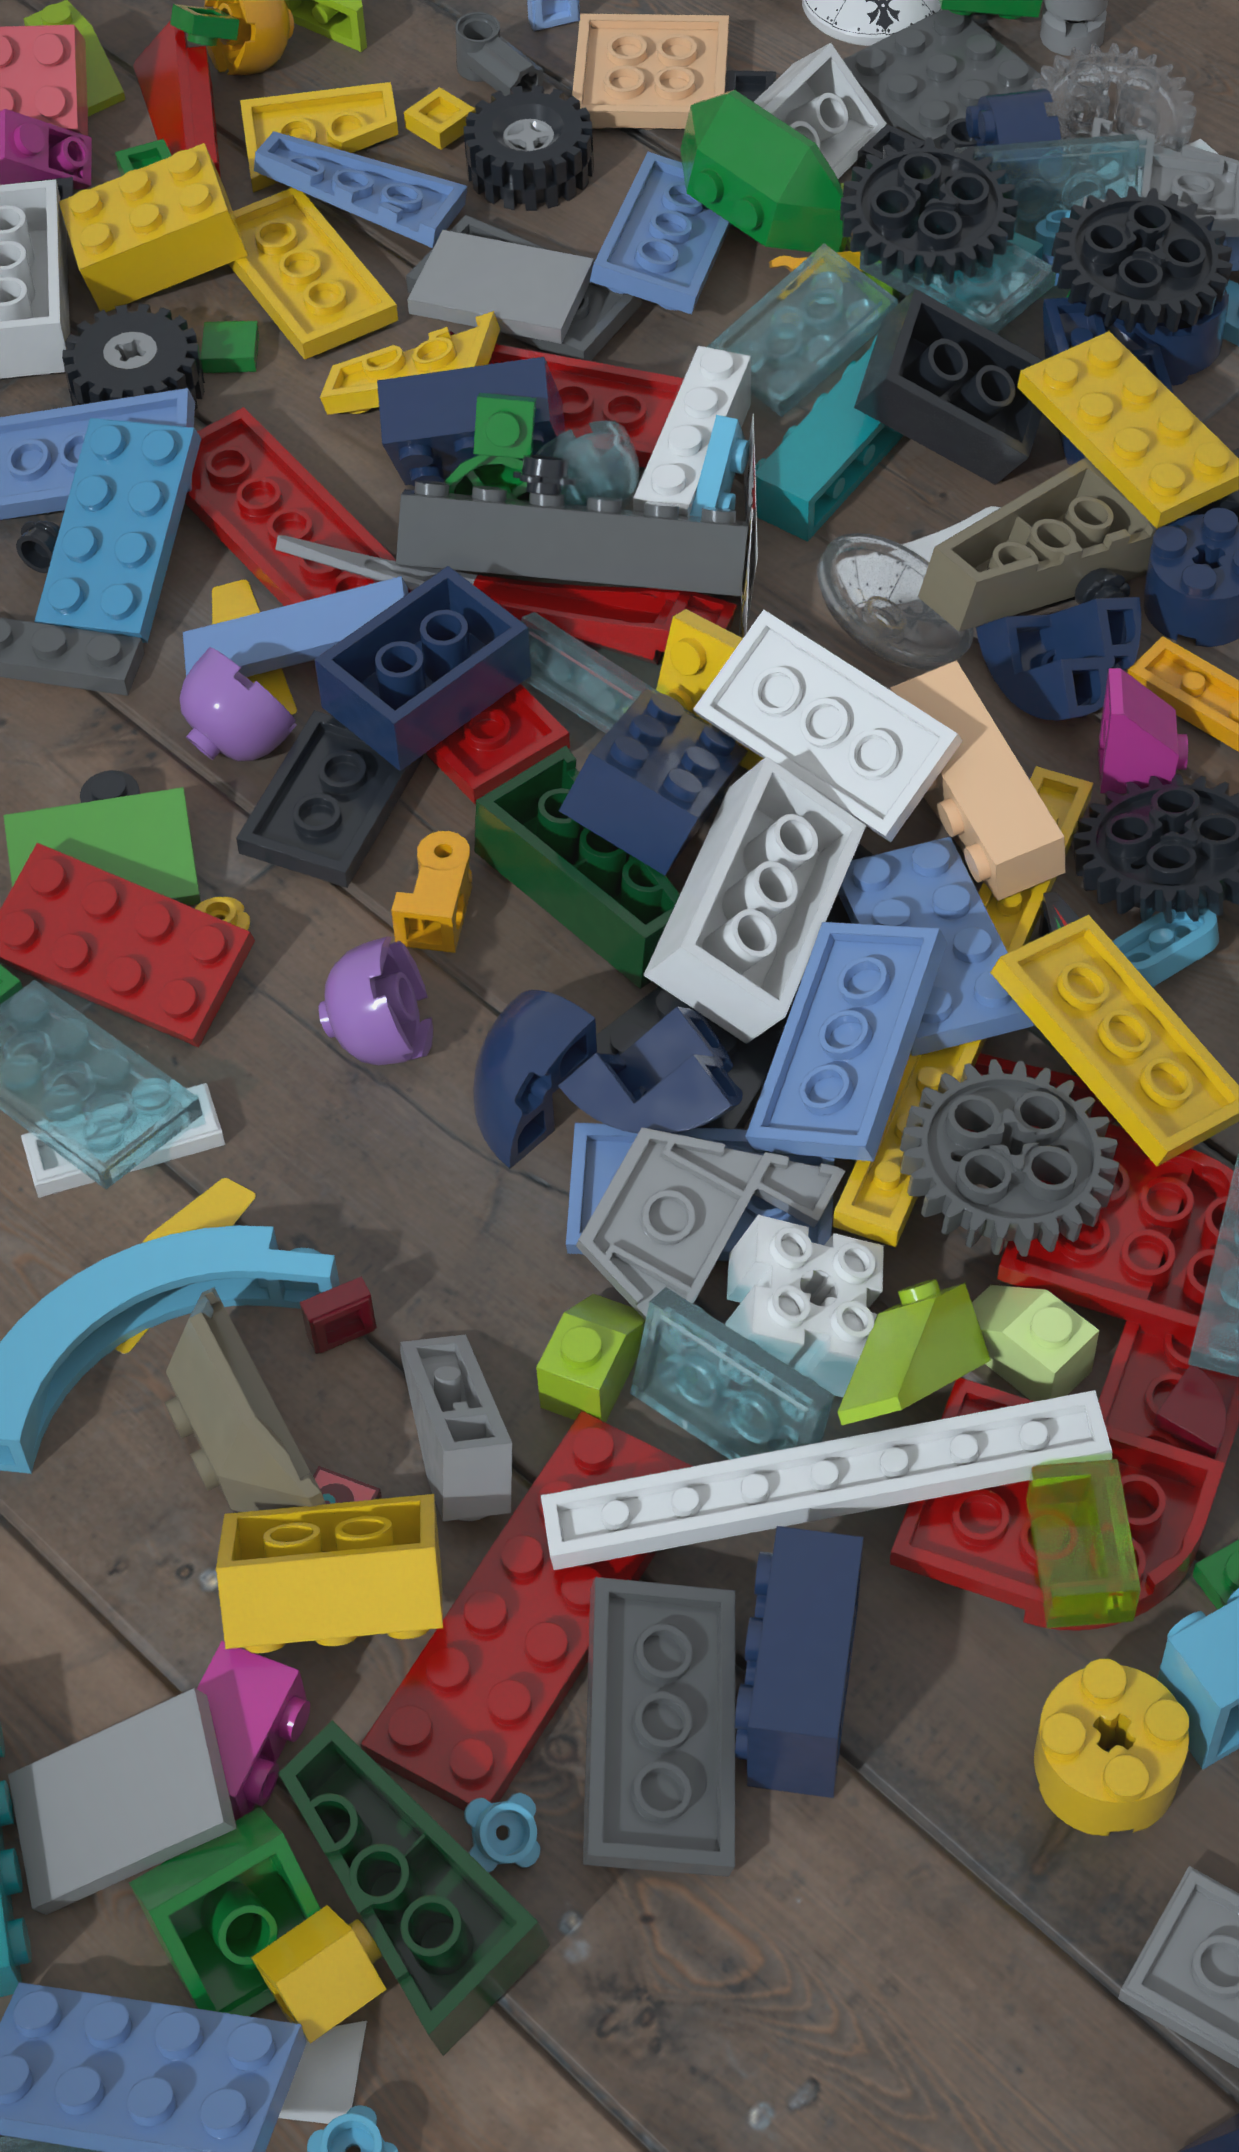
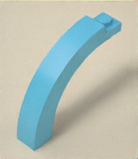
M238 1225L212 1227L170 1234L137 1244L104 1258L72 1276L41 1299L19 1319L0 1341V1471L32 1474L42 1438L52 1417L67 1394L94 1365L126 1340L145 1329H150L168 1320L192 1313L202 1292L215 1287L224 1307L253 1305L301 1309V1301L340 1285L335 1255L322 1254L310 1248H295L291 1251L279 1250L274 1227Z

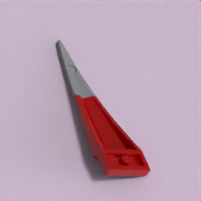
M278 535L275 550L380 582L402 576L410 591H413L442 570L429 567L398 565L396 561L329 547L285 535ZM457 572L526 626L658 665L662 652H665L673 616L687 609L729 631L737 608V604L690 591L543 583Z

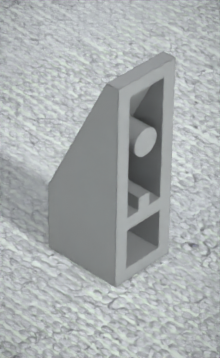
M466 1334L400 1342V1354L427 1480L431 1492L434 1494L442 1521L458 1519L462 1521H476L490 1515L511 1513L512 1441Z

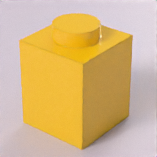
M328 1905L251 1957L285 2017L291 2023L302 2025L305 2039L310 2044L387 1990L373 1966V1963L382 1958V1954L368 1930L359 1919L354 1920L348 1925Z

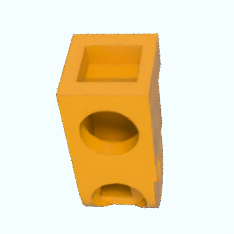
M437 831L427 835L417 847L419 874L413 894L396 892L391 909L395 942L401 941L406 947L455 953L472 890V872L469 867L470 846L467 840L458 833Z

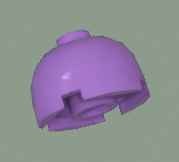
M209 647L194 664L183 681L179 697L181 714L193 728L186 738L211 760H214L219 753L235 761H254L268 755L297 726L295 718L257 681L253 683L238 672L241 667L219 651Z
M389 936L361 944L347 951L331 969L325 984V1001L319 1004V1017L325 1033L330 1038L336 1037L342 1048L360 1062L373 1065L404 1063L425 1057L432 1047V1017L420 1022L417 1001L428 998L424 982L406 946L401 941L390 943L392 937Z

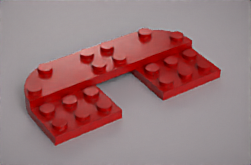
M1112 1124L1108 1125L1105 1137L1117 1140L1118 1145L1113 1160L1119 1163V1168L1107 1207H1101L1096 1224L1093 1227L1082 1224L1078 1240L1075 1242L1059 1233L1055 1249L1052 1252H1048L1038 1239H1034L1031 1241L1028 1255L1021 1256L1014 1241H1008L999 1264L997 1280L1023 1288L1046 1289L1060 1300L1127 1320L1098 1401L1112 1448V1465L911 1502L904 1515L890 1555V1565L1024 1609V1623L1056 1630H1091L1120 1624L1149 1611L1175 1590L1186 1576L1199 1550L1239 1426V1175L1220 1161L1191 1148L1156 1167L1124 1128ZM1040 1180V1181H1042V1182H1044V1183H1046V1184L1055 1185V1184H1053V1183H1051V1182H1049V1181ZM1191 1363L1201 1369L1214 1382L1225 1404L1226 1428L1220 1450L1215 1459L1208 1457L1154 1425L1157 1411ZM960 1377L954 1383L941 1419L1035 1401Z

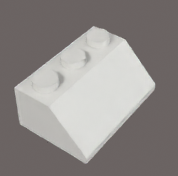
M831 43L793 63L754 101V103L815 142L838 179L857 160L858 151L887 124Z

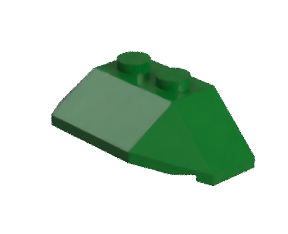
M736 90L696 102L690 106L680 148L685 188L688 195L765 247L822 254L844 252L848 237H843L842 235L843 221L840 220L843 191L836 174L815 142Z

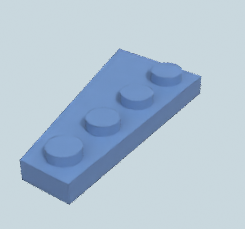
M275 131L255 152V172L431 248L435 246L442 230H447L466 201V185Z

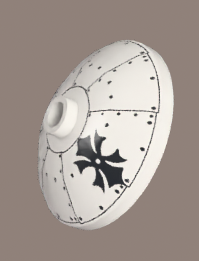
M802 0L806 16L819 30L835 39L864 46H871L942 10L939 0Z

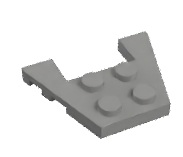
M1094 117L1088 154L1089 160L1142 167L1139 197H1147L1151 188L1157 189L1158 200L1166 201L1171 195L1177 194L1178 207L1183 209L1188 205L1196 203L1198 205L1195 216L1197 219L1206 216H1213L1215 218L1211 231H1225V237H1239L1238 160L1187 144L1182 147V152L1180 153L1155 145L1154 134L1137 129L1134 132V138L1113 132L1112 121ZM1084 197L1082 207L1084 208L1086 205L1087 197Z
M641 1128L578 1239L576 1247L714 1394L722 1398L736 1375L735 1372L723 1370L725 1324L694 1308V1301L753 1195L814 1228L845 1171L833 1165L821 1163L818 1167L788 1161V1156L765 1152L764 1155L725 1148L723 1143Z

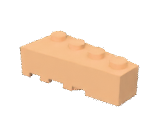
M957 660L890 687L892 692L958 733L963 740L923 797L940 819L949 836L955 840L964 853L966 863L974 879L978 883L984 881L994 897L999 901L1066 873L1064 835Z

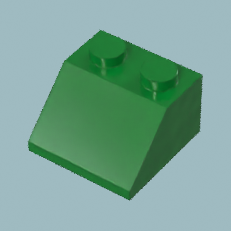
M261 1807L236 1820L235 1830L177 1855L129 1882L162 1949L196 2009L250 2016L275 2001L274 1996L251 1957L321 1909L283 1832Z

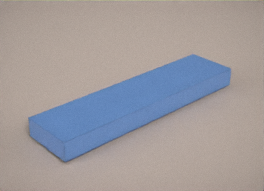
M402 576L185 631L183 632L186 677L194 664L209 647L219 651L241 667L238 672L245 677L312 661L407 595L408 587Z

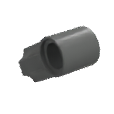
M471 12L457 20L455 25L457 72L463 78L475 82L485 81L496 91H501L504 96L511 95V87L522 86V92H532L533 85L541 86L543 84V69L500 36V24L494 16L484 12Z

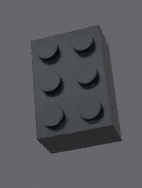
M914 289L883 318L854 408L996 485L1030 456L1042 412L1017 386L1020 371L1043 360L923 292Z

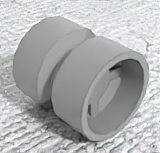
M1043 0L1045 5L1042 11L1040 38L1043 45L1050 51L1060 55L1075 57L1094 52L1103 44L1108 0Z

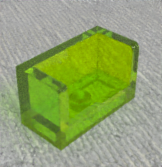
M1118 1459L1037 1465L1032 1467L1026 1500L1047 1628L1133 1622L1141 1587Z

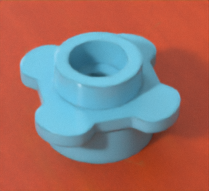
M515 1793L507 1801L490 1803L484 1798H476L465 1808L464 1820L471 1826L473 1847L469 1854L487 1872L493 1871L498 1864L515 1863L519 1867H529L539 1858L540 1845L536 1841L537 1826L533 1818L536 1813L534 1801L526 1794ZM501 1825L506 1826L508 1829V1836L504 1840H500L496 1836V1830Z
M362 2105L354 2106L347 2111V2114L336 2117L324 2130L315 2131L310 2136L307 2144V2152H346L351 2146L358 2147L361 2152H398V2149L394 2144L383 2140L376 2126L377 2117L375 2112L371 2108Z

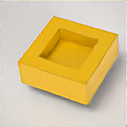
M438 87L404 111L405 128L442 150L464 134L466 117L469 112L476 113L474 107Z

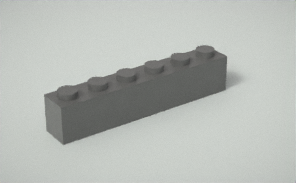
M415 481V490L404 489L401 494L396 564L442 569L449 566L453 570L741 596L748 526L746 521L736 520L737 511L703 507L702 515L699 517L678 515L679 505L662 502H645L644 511L621 509L622 500L608 497H588L587 506L564 504V494L530 493L529 501L507 499V489L490 486H473L472 495L449 493L450 484L437 481Z

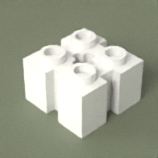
M758 1215L729 1253L727 1300L740 1302V1304L725 1323L723 1370L775 1381L784 1369L800 1373V1388L844 1397L877 1317V1314L872 1313L868 1308L883 1292V1245L833 1233L825 1245L811 1242L808 1237L809 1227Z

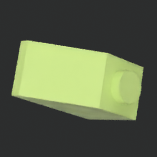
M990 1285L972 1302L991 1361L985 1364L1028 1399L1036 1402L1067 1396L1092 1372L1099 1330L1048 1290Z

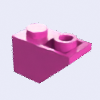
M8 109L0 111V185L73 177L75 189H87L91 186L92 137Z
M221 1641L197 1690L208 1697L234 1820L236 1821L250 1813L255 1804L263 1806L270 1798L279 1773V1765L276 1762L287 1740L295 1742L303 1732L310 1713V1702L306 1698L300 1670L242 1648L225 1649V1642Z

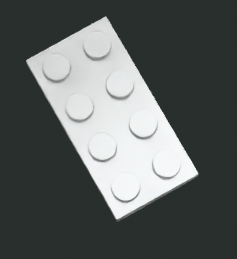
M764 609L693 708L701 718L762 758L769 757L889 842L894 839L963 741L958 733Z

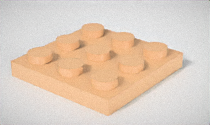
M580 14L572 96L580 101V109L587 108L590 113L592 128L685 129L692 104L725 93L729 15Z

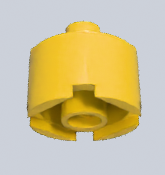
M1111 1659L1091 1661L1084 1669L1078 1670L1063 1679L1052 1690L1044 1704L1034 1750V1766L1040 1784L1039 1790L1047 1806L1066 1824L1091 1835L1109 1836L1110 1832L1133 1829L1134 1833L1153 1825L1165 1814L1172 1804L1184 1767L1189 1745V1716L1185 1708L1154 1677L1138 1669L1120 1665Z

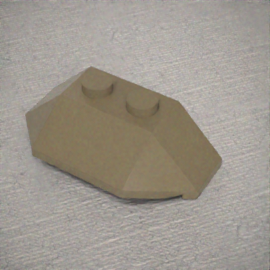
M215 1287L202 1292L166 1370L176 1397L164 1403L181 1439L194 1434L201 1448L191 1453L190 1456L206 1490L209 1491L220 1486L231 1510L239 1512L301 1506L313 1507L325 1504L320 1488L312 1476Z

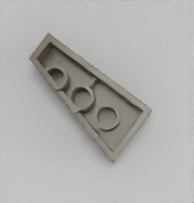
M1085 457L935 546L918 598L957 631H964L1006 616H1013L1075 597L1078 583L1085 575L1095 569H1110L1113 573L1121 574L1125 581L1147 575L1153 534L1157 529Z

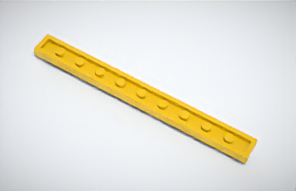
M1036 766L1030 781L1064 835L1066 857L1073 841V835L1078 830V820L1083 818L1091 800L1093 782ZM1057 877L997 901L985 882H983L978 894L1008 953L1028 944L1041 915L1043 893L1051 892ZM987 1038L922 1055L912 1056L910 1053L874 1162L857 1160L834 1210L832 1227L893 1247L897 1246L918 1197L909 1196L907 1193L911 1175L900 1172L904 1153L900 1150L903 1130L907 1124L909 1110L911 1106H919L922 1090L925 1087L938 1091L942 1074L947 1073L961 1082L964 1065L970 1063L973 1067L975 1066Z

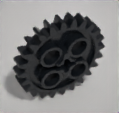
M927 137L924 147L916 149L910 139H905L904 151L897 152L887 144L884 146L883 159L871 154L866 155L865 168L854 166L852 169V180L844 182L840 206V220L843 221L842 235L843 237H851L850 250L852 252L864 251V264L866 266L882 261V275L887 276L895 269L902 270V280L904 283H908L915 273L922 274L925 285H931L934 274H942L947 283L952 284L954 281V271L958 270L972 278L975 276L976 263L986 268H991L994 254L1004 255L1006 253L1007 240H1013L1018 201L1014 200L1015 185L1006 184L1007 171L1005 169L992 171L993 158L991 156L975 161V147L973 146L965 149L961 154L954 152V140H949L943 149L935 148L933 139Z
M1129 186L1126 197L1120 198L1110 188L1107 189L1104 202L1093 195L1087 196L1085 208L1074 204L1071 208L1070 217H1062L1051 253L1054 256L1051 270L1059 274L1058 289H1070L1068 298L1070 304L1087 302L1084 313L1086 317L1100 311L1105 314L1104 326L1109 327L1117 319L1124 320L1126 332L1131 333L1136 323H1144L1148 333L1154 335L1157 323H1164L1171 332H1177L1180 318L1194 326L1197 324L1199 313L1212 314L1215 301H1222L1226 286L1228 285L1233 264L1229 263L1232 247L1223 245L1226 236L1225 231H1211L1215 219L1213 216L1199 219L1195 217L1198 208L1196 203L1182 209L1177 206V194H1173L1166 201L1158 200L1156 188H1151L1147 197H1139L1134 186Z
M1175 774L1171 784L1162 785L1156 776H1150L1149 787L1141 789L1137 784L1130 781L1126 783V795L1124 796L1112 791L1105 792L1106 805L1091 803L1089 805V817L1079 818L1078 833L1073 835L1076 875L1083 876V888L1085 891L1097 890V901L1099 904H1105L1117 899V913L1121 915L1133 907L1140 908L1142 921L1148 920L1155 911L1163 912L1166 923H1172L1176 918L1177 912H1186L1193 922L1199 921L1200 909L1206 907L1220 916L1223 914V901L1225 900L1239 905V793L1229 796L1228 782L1225 781L1211 789L1206 787V776H1200L1192 785L1184 784L1181 774Z

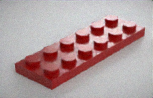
M581 1411L444 1617L443 1628L436 1629L361 1743L362 1750L376 1763L463 1811L476 1798H484L490 1803L499 1802L588 1662L590 1588L595 1577L639 1581L657 1552L653 1551L554 1570L550 1558L541 1495L693 1466Z

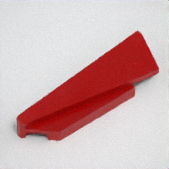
M170 20L134 62L133 67L157 140L164 139L171 155L205 143L221 179L213 87L206 46L188 47L186 32L170 25Z

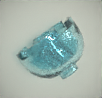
M615 421L589 423L593 433L585 434L578 438L575 437L572 429L566 431L542 446L535 454L569 459L568 475L569 478L576 479V485H561V494L565 495L564 504L587 506L588 497H608L622 500L621 509H625L631 503L640 483V466L634 445L625 427Z

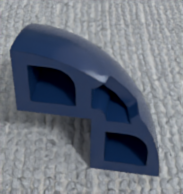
M1140 597L1094 599L1050 615L1006 616L977 626L976 631L982 655L994 681L1006 697L1019 709L1040 719L1065 720L1097 711L1104 706L1109 668H1121L1124 670L1132 666L1136 661L1141 637Z
M542 990L524 991L508 1004L488 1031L476 1063L473 1099L477 1123L490 1149L509 1169L555 1131L552 1094L559 1089L558 1085L597 1053L595 1017L573 1002Z
M684 1007L674 1008L621 1055L595 1053L558 1085L576 1106L592 1118L610 1127L637 1134L641 1128L667 1133H678L695 1129L714 1121L741 1103L743 1096L742 1089L727 1074L733 1068V1063L719 1038L701 1013L695 1009Z

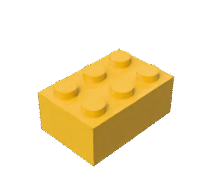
M205 143L188 150L179 151L168 158L141 169L131 170L121 177L91 189L81 190L75 195L59 201L78 268L100 311H111L116 309L115 306L126 305L248 256L226 190Z
M434 1494L224 1514L216 1573L225 1649L243 1647L251 1653H268L282 1648L286 1643L315 1640L316 1643L323 1646H340L354 1641L358 1636L387 1633L388 1636L395 1639H412L426 1634L429 1629L443 1628L442 1568Z

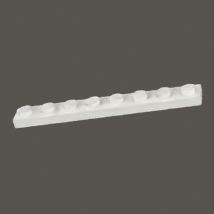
M1094 1390L541 1495L550 1558L553 1569L559 1570L774 1529L777 1526L796 1525L1112 1465V1448L1096 1391Z

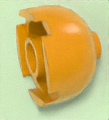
M205 0L204 7L219 9L240 20L237 40L218 38L217 46H207L213 65L219 72H225L228 69L227 75L261 73L272 67L281 58L288 40L292 37L294 31L293 14L287 8L285 0Z

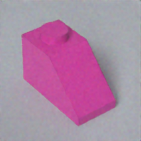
M1109 668L1098 742L1100 793L1112 791L1118 794H1126V783L1130 781L1137 784L1141 789L1149 787L1150 776H1156L1162 785L1171 784L1176 770H1186L1188 736L1187 734H1177L1176 709L1121 668Z

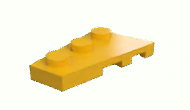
M391 82L240 100L253 192L278 183L254 171L255 152L273 131L349 153H354L399 135Z
M494 311L477 316L476 323L478 327L454 335H450L448 327L428 333L429 340L421 343L416 348L403 352L399 346L392 345L332 365L320 395L327 415L344 412L360 414L371 408L379 407L377 380L488 365L500 332V326Z

